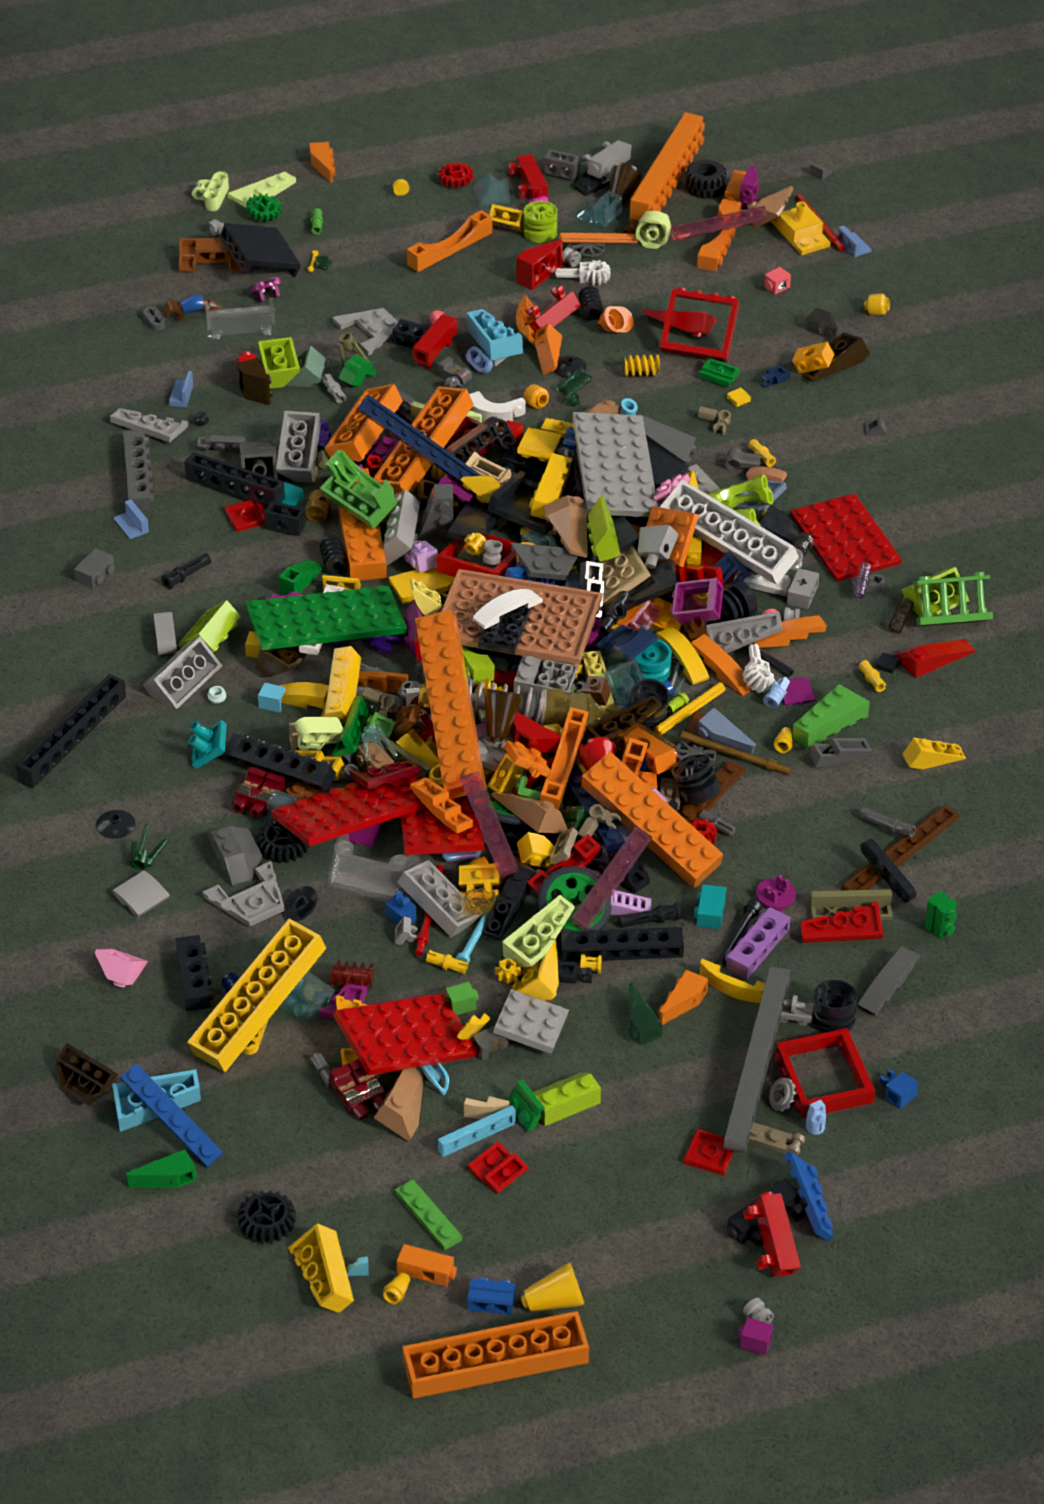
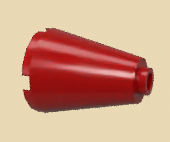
M607 737L591 738L586 745L583 746L582 744L579 747L578 757L586 771H588L609 752L616 756V746Z

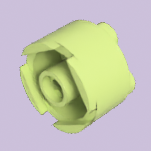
M646 211L641 216L636 229V238L642 243V246L658 249L667 242L671 230L669 216L659 211Z

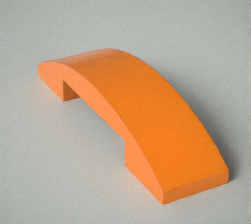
M524 295L517 308L516 323L519 331L529 344L535 347L536 334L529 325H525L531 318L525 310L534 305Z

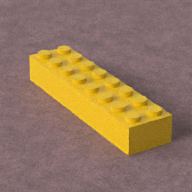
M288 919L188 1040L187 1043L193 1054L219 1070L226 1072L326 950L321 936Z

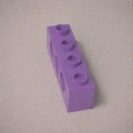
M771 907L765 913H761L754 926L751 925L744 938L741 937L736 947L727 953L725 958L727 961L726 970L747 980L789 931L790 917Z

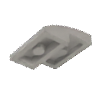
M146 871L140 872L112 890L123 906L127 905L137 918L170 897L162 885Z

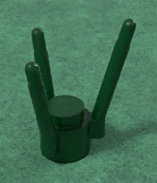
M148 824L144 826L138 850L137 842H133L130 864L135 869L144 870L146 866L151 867L153 860L168 842V839H165L149 858L148 852L143 850Z

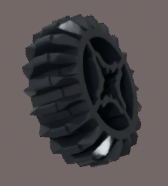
M273 818L271 823L265 822V825L261 827L257 835V844L261 854H264L266 859L271 858L272 862L278 859L279 863L282 860H286L289 863L290 859L296 862L297 857L302 858L303 853H307L309 848L306 843Z
M271 1189L268 1193H264L263 1190H261L260 1194L253 1192L252 1198L246 1196L245 1202H241L240 1209L237 1212V1220L241 1232L245 1233L247 1239L252 1237L254 1243L261 1239L262 1244H264L265 1240H269L272 1244L275 1238L281 1241L282 1236L288 1237L289 1231H293L296 1222V1209L293 1206L292 1200H288L286 1195L281 1196L279 1191L274 1194Z

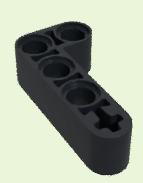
M492 416L445 450L462 462H465L474 452H479L493 441L502 448L511 449L515 444V437L505 420ZM471 442L470 447L467 449L468 443Z

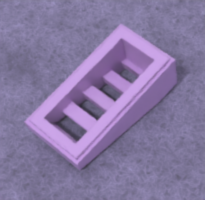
M612 890L611 914L627 915L651 910V899ZM641 904H645V909L641 908Z

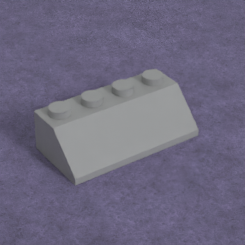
M284 411L276 471L294 482L313 483L321 427L320 413Z
M406 489L394 495L397 505L389 512L384 541L386 566L412 549L420 501Z
M198 637L185 644L143 686L153 699L176 710L218 671L222 664L202 638Z

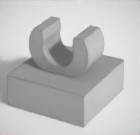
M404 916L395 927L396 944L403 945L406 940L409 942L416 940L417 935H414V933L417 931V927L411 925V918Z

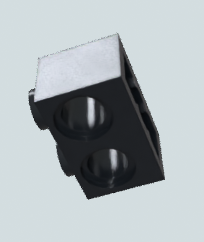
M400 319L392 329V343L413 349L430 327Z

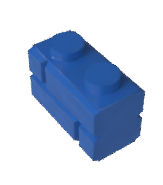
M484 1277L478 1279L471 1278L468 1293V1311L512 1315L515 1283H511L508 1280L491 1281Z

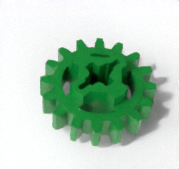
M259 193V196L254 194L253 198L249 197L246 203V212L249 213V217L254 216V220L258 218L260 222L262 220L268 222L269 219L274 221L281 214V203H278L279 199H274L273 195L269 197L267 193L265 195Z

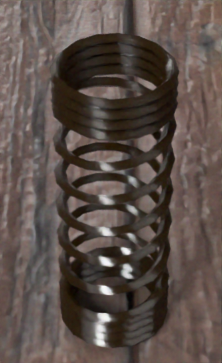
M902 598L888 625L890 632L894 633L895 631L891 624L896 627L894 624H897L899 626L897 628H901L896 630L895 634L902 632L904 624L914 606L910 599ZM902 604H907L910 608L902 606ZM899 610H902V611L906 612L907 615H905L904 613H901ZM898 613L905 615L906 618L899 616ZM896 617L903 618L904 621H901L900 619H897Z

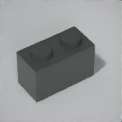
M95 548L74 568L75 582L94 589L103 582L108 574L114 571L113 555Z

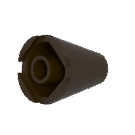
M624 162L612 166L608 191V203L612 207H622L640 184L642 175L637 172L635 166Z
M485 689L487 736L491 737V741L502 742L503 739L508 737L522 701V694Z

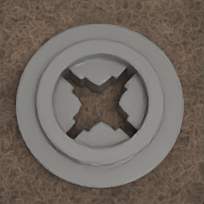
M780 1078L771 1087L769 1102L773 1109L784 1111L790 1108L791 1102H794L793 1096L797 1093L794 1091L796 1085L792 1083V1080Z

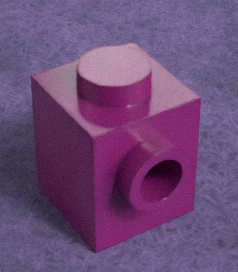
M747 1318L745 1326L741 1325L738 1332V1338L741 1339L740 1348L766 1355L772 1340L774 1325Z

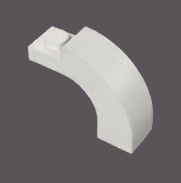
M480 391L469 394L474 404L470 411L481 414L482 422L492 416L505 421H513L514 417L525 414V400L523 398L506 403H493L486 400Z

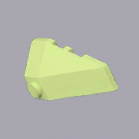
M559 895L502 941L503 956L506 959L518 961V967L533 966L546 955L574 910V905Z

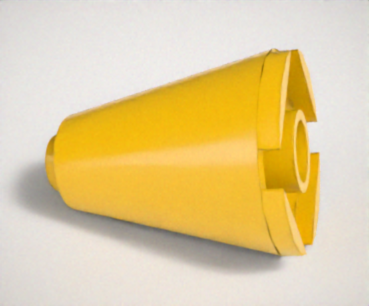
M571 1263L563 1265L524 1290L525 1295L521 1296L525 1309L530 1308L531 1312L578 1307L585 1304Z

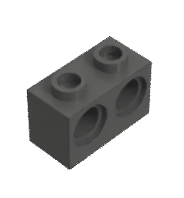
M549 149L544 157V174L574 180L579 173L580 156Z

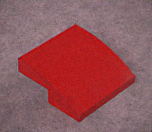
M498 1141L468 1164L466 1169L498 1194L525 1173L529 1167L516 1153L511 1155Z

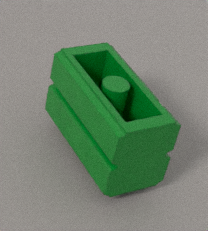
M939 891L930 897L927 903L924 927L933 932L939 939L952 935L956 929L954 922L958 915L956 912L957 902L952 898H948V895L943 891Z

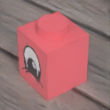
M778 267L765 274L764 287L776 295L790 287L791 274Z

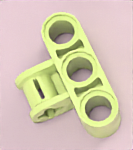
M217 172L211 180L200 179L197 181L196 188L192 191V196L197 200H204L207 210L216 211L220 208L229 189L227 173Z
M303 717L294 724L299 734L297 742L301 750H308L309 748L320 750L326 743L340 742L344 730L337 717Z

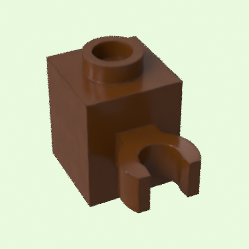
M702 617L699 618V622H694L692 618L689 620V623L685 624L684 636L690 643L703 634L708 636Z
M588 676L586 684L583 681H577L576 684L581 689L574 690L575 695L586 697V694L590 693L595 701L593 705H607L611 688L606 677Z

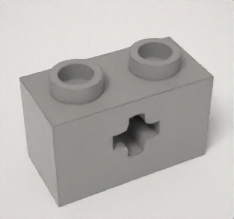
M798 568L796 575H792L791 586H788L785 592V597H788L787 604L808 609L818 588L819 573Z

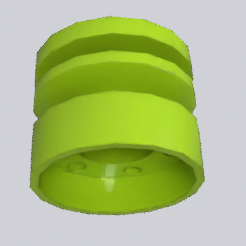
M535 201L525 206L524 236L526 239L535 243H545L555 239L557 236V208L555 205L546 201Z

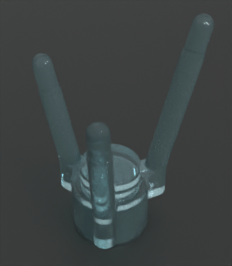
M371 724L363 729L364 733L361 734V737L363 739L366 762H369L368 741L371 744L377 743L385 751L381 738L394 757L398 756L383 734L380 726Z

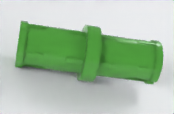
M319 208L313 209L310 220L312 233L315 235H319L322 232L323 218L322 211Z

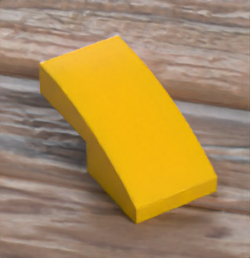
M485 1013L480 1019L473 1015L460 1030L457 1037L459 1039L472 1038V1035L478 1033L491 1018Z

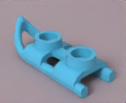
M441 1063L436 1064V1069L431 1065L419 1067L438 1091L445 1095L449 1086V1076ZM445 1077V1087L442 1088L438 1082L441 1078Z

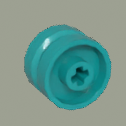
M658 639L635 659L630 661L629 672L631 677L637 682L644 679H654L661 683L666 681L670 676L672 651L670 646L662 640Z

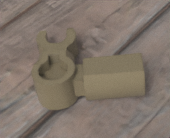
M700 406L698 419L714 423L716 421V424L713 426V433H716L717 430H722V435H725L726 428L731 421V413L727 410L718 412L717 410Z
M370 687L364 688L362 693L363 699L381 705L380 711L377 713L390 719L389 715L397 708L398 700L391 694H384Z
M595 804L590 808L589 813L591 816L585 820L577 836L582 839L589 834L592 837L599 826V822L607 823L609 828L616 829V826L611 822L614 819L621 821V817L617 813H610L601 805Z

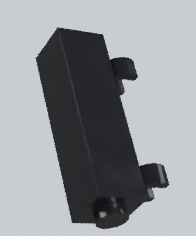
M787 1179L767 1191L773 1194L781 1193L786 1213L789 1212L794 1220L798 1221L803 1218L804 1215L801 1212L804 1210V1207L800 1204L798 1189ZM754 1200L728 1218L727 1232L733 1240L736 1239L743 1244L751 1239L752 1243L759 1248L764 1242L758 1219L745 1220L743 1211L748 1210V1206L754 1205L753 1203L756 1201Z

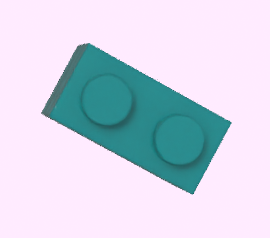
M703 884L702 892L697 893L696 904H699V907L694 909V919H697L698 927L721 929L727 887Z

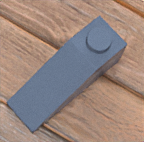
M713 708L698 722L696 731L702 738L753 754L756 744L717 709Z

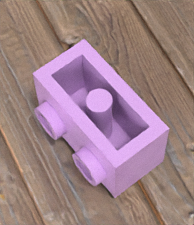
M413 541L412 549L404 554V558L417 571L423 572L437 567L435 559L438 552L437 549L426 541Z

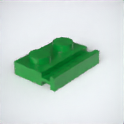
M709 358L703 365L702 370H699L698 377L730 387V384L740 374V368Z
M518 1080L515 1082L516 1087L512 1089L507 1101H509V1106H513L516 1110L518 1121L527 1132L535 1130L542 1116L540 1113L544 1111L545 1107L523 1080Z

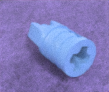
M783 677L777 682H773L763 698V703L767 707L777 709L787 693L786 688L790 681Z
M821 1100L810 1104L806 1119V1130L811 1134L818 1135L824 1131L826 1121L825 1104Z

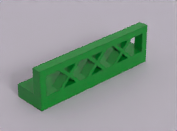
M362 695L354 698L345 724H342L344 730L340 738L341 741L337 742L334 747V757L356 752L369 713V708Z

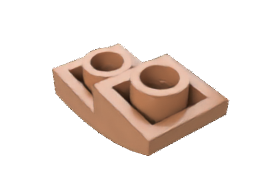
M750 467L746 474L748 480L764 474L767 480L783 482L787 476L785 471L771 467Z

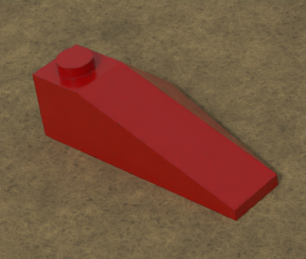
M642 310L643 314L665 323L667 311ZM674 311L671 326L691 333L693 337L701 338L703 335H709L716 322V317L706 312Z
M965 639L911 647L894 654V656L899 657L901 665L914 678H917L972 654L976 650Z

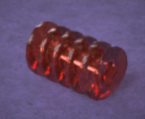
M337 960L332 968L331 985H334L337 980L339 986H342L345 981L346 984H352L353 982L354 985L362 983V986L366 987L370 984L371 989H373V964L370 963L368 968H365V964L362 962L358 968L356 961L349 967L347 960L343 966H341L340 960Z

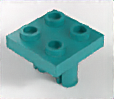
M197 720L191 723L190 731L195 733L189 739V745L193 746L192 766L200 768L225 752L227 727L225 722L221 720L210 728L204 727Z

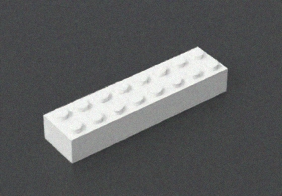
M684 480L680 481L660 506L661 508L699 515L693 533L695 536L701 537L703 541L725 554L729 551L743 565L776 585L799 557L794 546Z

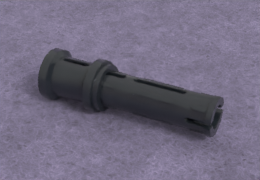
M204 553L183 567L174 568L171 573L161 576L163 585L171 590L177 583H183L187 576L210 564L211 558L207 553Z
M678 902L664 907L658 905L653 910L619 915L621 928L654 921L664 923L665 920L670 919L681 920ZM645 916H647L646 918H641V919L632 920V919H635V918H640V917H645Z

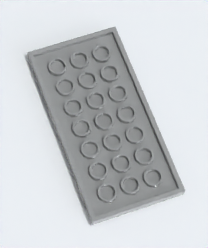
M573 412L572 420L587 514H589L598 498L603 495L611 515L649 517L652 506L658 507V503L653 497L656 492L643 416Z

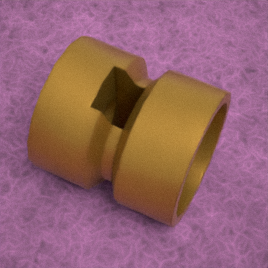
M313 490L308 497L305 517L310 522L322 523L328 516L331 500L325 497L321 490Z

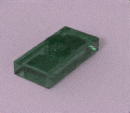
M579 369L557 385V390L570 397L590 383L592 376Z

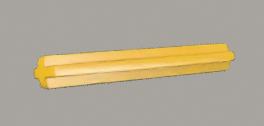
M719 682L654 728L655 732L659 736L664 734L723 693L726 687L723 683Z

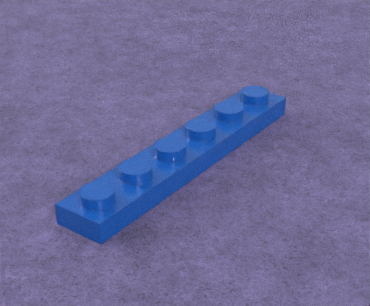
M137 1063L120 1076L123 1083L206 1168L223 1155V1152Z

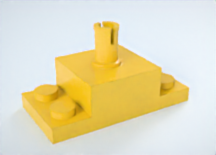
M798 202L796 208L783 211L778 217L770 221L801 255L830 247V241L822 234L823 222L805 202Z

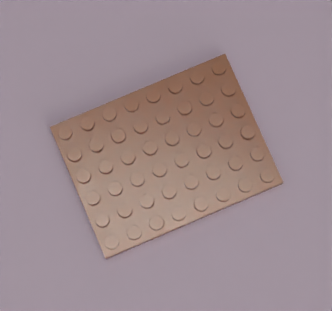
M458 569L442 612L447 610L454 612L458 622L462 646L478 648V642L484 628L473 621V616L483 606L504 593L517 589H529L540 596L543 602L531 608V613L515 655L533 656L540 659L580 665L603 593Z

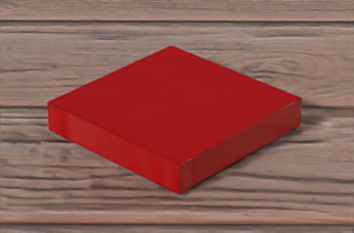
M248 500L224 507V511L236 532L265 525V510L261 503Z
M697 1129L683 1164L724 1176L734 1151L724 1149V1136Z

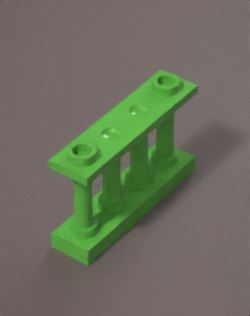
M976 572L971 577L930 580V576L919 577V581H914V585H921L923 614L921 618H916L917 625L993 619V612H987V609H985L983 580L990 579V575H984V572ZM975 580L978 609L976 613L969 614L966 604L965 581ZM948 582H957L960 610L958 615H951V612H949ZM939 583L941 612L940 616L933 617V613L930 610L928 584Z

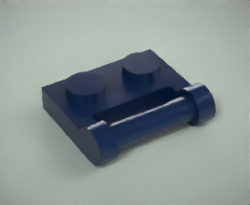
M729 551L714 566L721 567L723 584L737 569L741 573L735 580L744 581L753 574Z

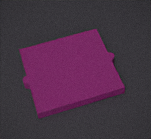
M807 677L789 679L790 683L786 688L787 693L783 698L785 706L793 704L802 705V703L814 702L816 700Z
M382 823L343 835L342 841L373 847Z

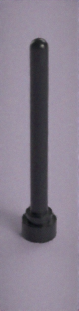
M749 900L746 903L743 918L715 963L720 965V970L726 962L727 953L733 950L751 918L758 916L762 910L759 902Z

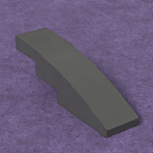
M902 946L869 986L857 1004L858 1007L876 1016L884 1003L890 1000L896 989L902 986L920 955Z

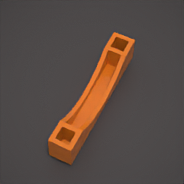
M722 199L718 208V221L723 230L714 240L702 245L698 253L697 268L717 271L718 266L722 265L723 256H726L727 247H730L731 237H734L735 228H738L739 219H742L743 216L741 202Z
M480 210L469 216L465 223L447 239L434 244L419 242L407 249V265L416 272H420L492 234V217Z
M573 707L569 709L556 756L540 796V801L553 803L557 810H559L587 726L589 714L588 711Z

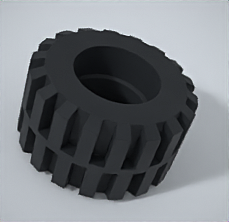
M702 159L688 165L686 169V189L688 193H691L693 196L696 195L698 198L703 197V199L707 197L711 199L713 196L718 197L719 194H723L726 188V168L723 167V164L710 159Z

